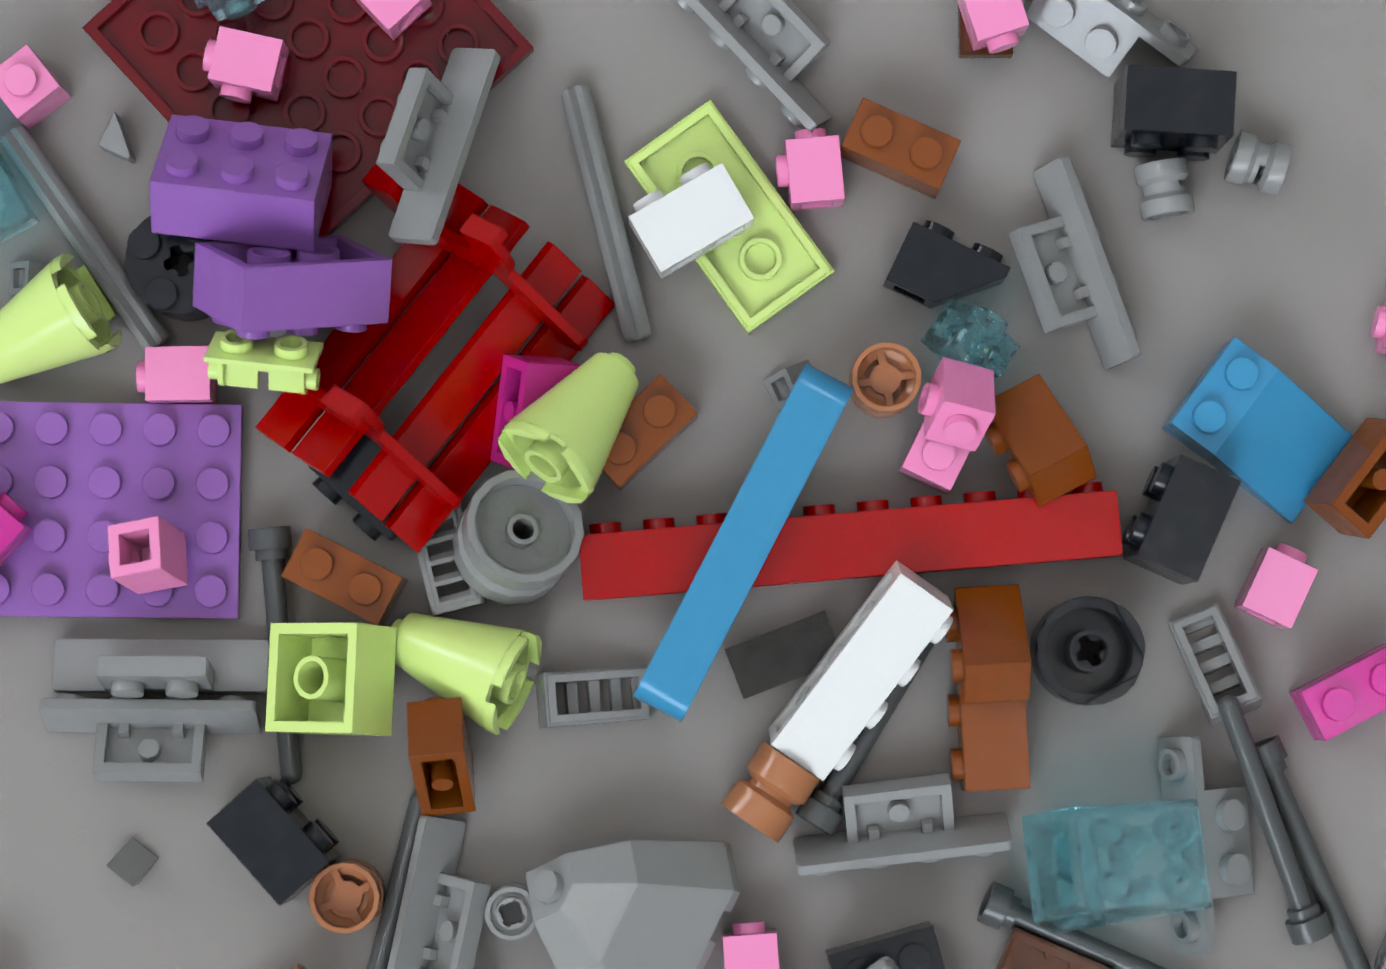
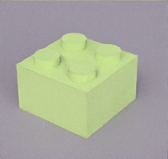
M271 623L265 732L303 735L392 736L397 628L364 623Z

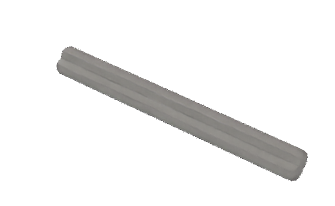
M587 84L570 86L562 90V99L623 338L626 342H637L651 336V327L593 100Z
M19 125L5 133L1 137V144L144 350L145 347L163 346L170 339L169 333L151 307L135 293L128 280L126 271L28 129Z

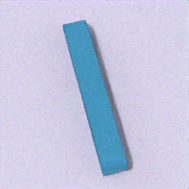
M807 363L805 364L633 695L634 698L682 722L854 390L853 387Z

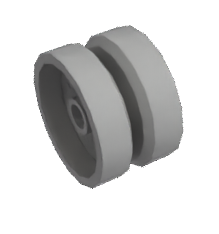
M507 470L488 479L471 498L458 521L453 537L455 564L465 582L482 597L504 605L528 604L547 595L578 556L584 536L582 513L577 503H566L542 492L541 488L546 482L532 471L527 479H524L515 470Z

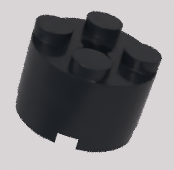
M149 216L131 232L127 241L125 267L133 290L146 304L169 318L191 322L211 317L192 306L194 261L188 264L189 273L185 276L181 275L173 267L179 264L178 257L186 254L191 259H195V242L218 240L151 233V216Z
M1084 596L1057 604L1040 619L1031 635V664L1037 679L1050 694L1067 703L1075 705H1100L1114 701L1132 688L1142 668L1145 655V640L1138 622L1126 608L1105 598ZM1081 637L1085 642L1096 641L1099 649L1093 653L1095 661L1093 665L1088 660L1078 661L1075 652L1080 649L1078 640Z

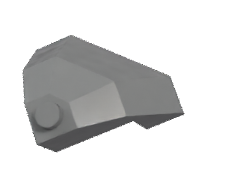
M628 840L569 852L525 873L533 923L556 969H704L716 944L710 939L724 911L731 913L740 895L731 844L725 841Z

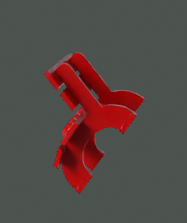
M374 164L361 181L380 201L396 213L404 189L385 171ZM459 183L438 243L435 245L403 243L391 258L392 272L388 323L367 324V330L359 333L343 332L334 329L324 341V348L315 367L320 369L318 390H308L306 395L283 392L255 426L260 433L290 453L325 410L324 414L292 454L328 478L346 459L349 452L364 434L371 438L382 450L347 493L383 522L415 480H418L384 524L417 553L422 550L452 510L456 511L463 502L461 499L491 462L490 457L500 379L428 469L426 468L500 375L503 354L515 355L543 321V325L519 355L557 357L571 361L578 351L582 352L586 347L588 338L615 305L588 277L581 275L558 306L554 308V305L581 273V270L555 244L548 241L524 272L519 275L514 270L515 262L510 252L530 226L524 220L494 205H491L484 215L480 217L489 205L484 199ZM452 253L451 256L447 259V261L443 264V266L439 269V271L434 275V277L418 295V297L414 300V302L410 305V307L406 310V312L402 315V317L397 321V323L393 326V328L389 331V333L373 351V353L369 356V358L365 361V363L361 366V368L356 372V374L352 377V379L348 382L344 389H342V387L347 383V381L351 378V376L355 373V371L359 368V366L363 363V361L367 358V356L371 353V351L375 348V346L379 343L383 336L388 332V330L392 327V325L396 322V320L400 317V315L404 312V310L408 307V305L412 302V300L416 297L420 290L425 286V284L429 281V279L433 276V274L437 271V269L441 266V264L445 261L449 254ZM492 274L495 275L509 288L508 292L394 435L390 436L385 431V425L379 418L382 411L413 375L417 367L441 337L446 334L449 327L481 290Z

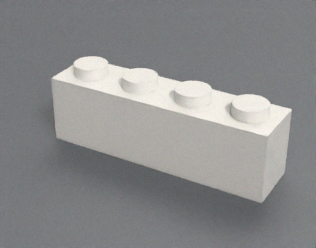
M896 560L769 727L771 746L822 781L825 780L832 769L836 771L843 769L856 749V745L853 743L864 727L872 729L883 717L888 707V702L885 701L897 684L904 687L913 678L921 663L918 657L928 643L937 644L948 632L953 622V617L950 615L954 611L949 597Z

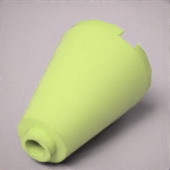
M66 253L54 258L0 309V384L108 353L120 346L122 340L121 330L112 334L108 322L116 317L111 302L85 265L75 270L68 263L74 258L73 255Z
M599 352L593 355L505 424L504 429L501 431L503 433L498 438V445L505 459L524 479H527L531 471L543 479L546 483L541 488V491L566 503L580 504L585 501L588 495L595 489L638 389L639 382L635 375L636 370L633 364L626 357L615 352L609 354Z
M413 612L409 613L403 620L397 619L391 627L397 628L395 665L439 697H461L465 716L484 730L500 735L499 727L507 730L521 712L534 684V681L526 679L529 663L531 662L538 666L540 664L542 641L538 634L528 630Z

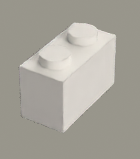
M703 163L679 178L682 186L665 196L660 189L656 190L633 204L636 212L628 216L629 225L661 279L754 226V217L722 163L710 169L707 163Z

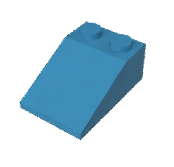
M1236 337L1223 345L1162 427L1217 470L1241 480L1240 487L1290 524L1293 523L1306 505L1303 500L1352 437L1345 428L1282 371Z

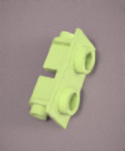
M234 329L225 332L216 331L204 355V362H208V379L217 380L220 386L258 389L260 371L268 372V390L306 395L308 390H318L320 369L315 367L324 348V342L307 341L305 338L297 335H285L279 338L268 337L258 340L238 337Z

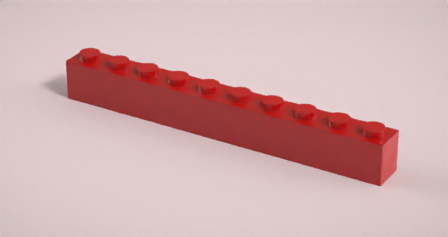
M1087 482L1071 490V494H1064L1039 507L1028 489L1021 493L1016 489V499L996 500L995 491L963 493L964 503L945 505L942 504V495L910 498L909 508L889 509L888 500L856 502L857 512L837 514L835 512V504L804 506L803 516L786 519L752 587L883 577L896 560L914 573L919 574L1118 557L1123 555L1117 490L1103 491L1102 482ZM728 513L697 515V525L675 527L674 517L642 520L643 530L622 531L621 522L590 524V534L583 536L579 549L583 600L596 601L687 593Z

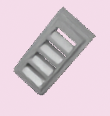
M461 505L456 511L452 510L446 518H453L455 528L434 533L422 550L417 553L432 616H441L487 604L486 598L482 597L471 586H469L470 590L443 597L440 594L439 587L464 581V578L460 571L436 576L434 566L455 561L454 550L431 556L428 546L453 540L458 521L463 514Z
M1218 602L1168 622L1172 636L1211 727L1223 723L1218 704L1214 699L1216 695L1240 686L1243 694L1236 698L1239 700L1243 714L1256 710L1261 706L1262 698ZM1211 625L1215 626L1216 634L1192 644L1189 643L1187 635ZM1223 645L1226 653L1198 663L1195 656ZM1232 666L1234 674L1210 684L1207 683L1204 676Z
M648 665L545 672L536 675L539 727L554 728L652 719L651 706L633 697ZM630 678L632 709L623 710L621 679ZM602 680H608L610 711H602L599 683ZM579 682H586L588 713H580L577 687ZM556 684H564L566 714L558 715Z

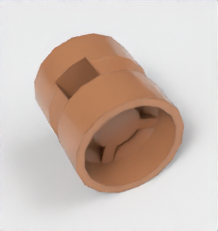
M880 342L866 348L857 357L849 375V386L854 388L851 394L853 403L863 413L874 418H890L902 413L915 399L921 386L922 371L917 358L907 348L896 343Z
M762 741L746 765L751 778L749 780H738L736 784H733L720 804L779 843L794 818L790 810L791 805H805L821 780Z
M347 859L329 865L317 874L310 886L308 901L312 915L321 926L331 932L348 934L361 930L379 916L387 891L383 877L375 867L363 860Z

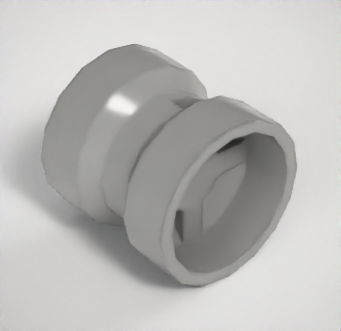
M1240 130L1228 159L1224 181L1237 185L1245 182L1257 185L1260 192L1276 196L1288 170L1293 149L1292 145L1280 141L1268 144L1260 141L1257 134Z
M1186 158L1162 159L1134 167L1136 184L1143 189L1144 200L1140 204L1142 221L1171 219L1195 212L1193 195L1187 192L1185 185L1180 184L1189 175Z
M517 883L504 885L496 890L487 901L484 912L486 924L490 931L500 939L508 941L520 940L529 935L535 928L527 886Z

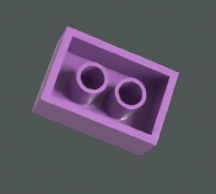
M172 114L149 181L151 233L314 252L332 187L333 134L315 132L305 128L290 129L258 125L253 122L240 123L206 119L196 115L181 116Z
M343 235L318 236L314 252L226 241L195 242L192 306L211 316L213 323L229 326L236 330L238 337L245 339H266L269 337L270 331L286 330L287 333L297 336L317 335L319 328L334 327L336 330L350 333L365 332L367 324L388 323L392 259Z

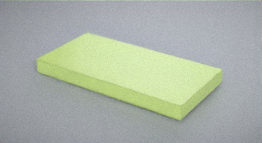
M709 100L627 158L624 164L647 195L660 189L664 196L682 186L679 178L691 169L703 163H707L710 169L720 163L724 165L754 217V226L694 261L746 333L750 334L830 277L835 271L713 102Z

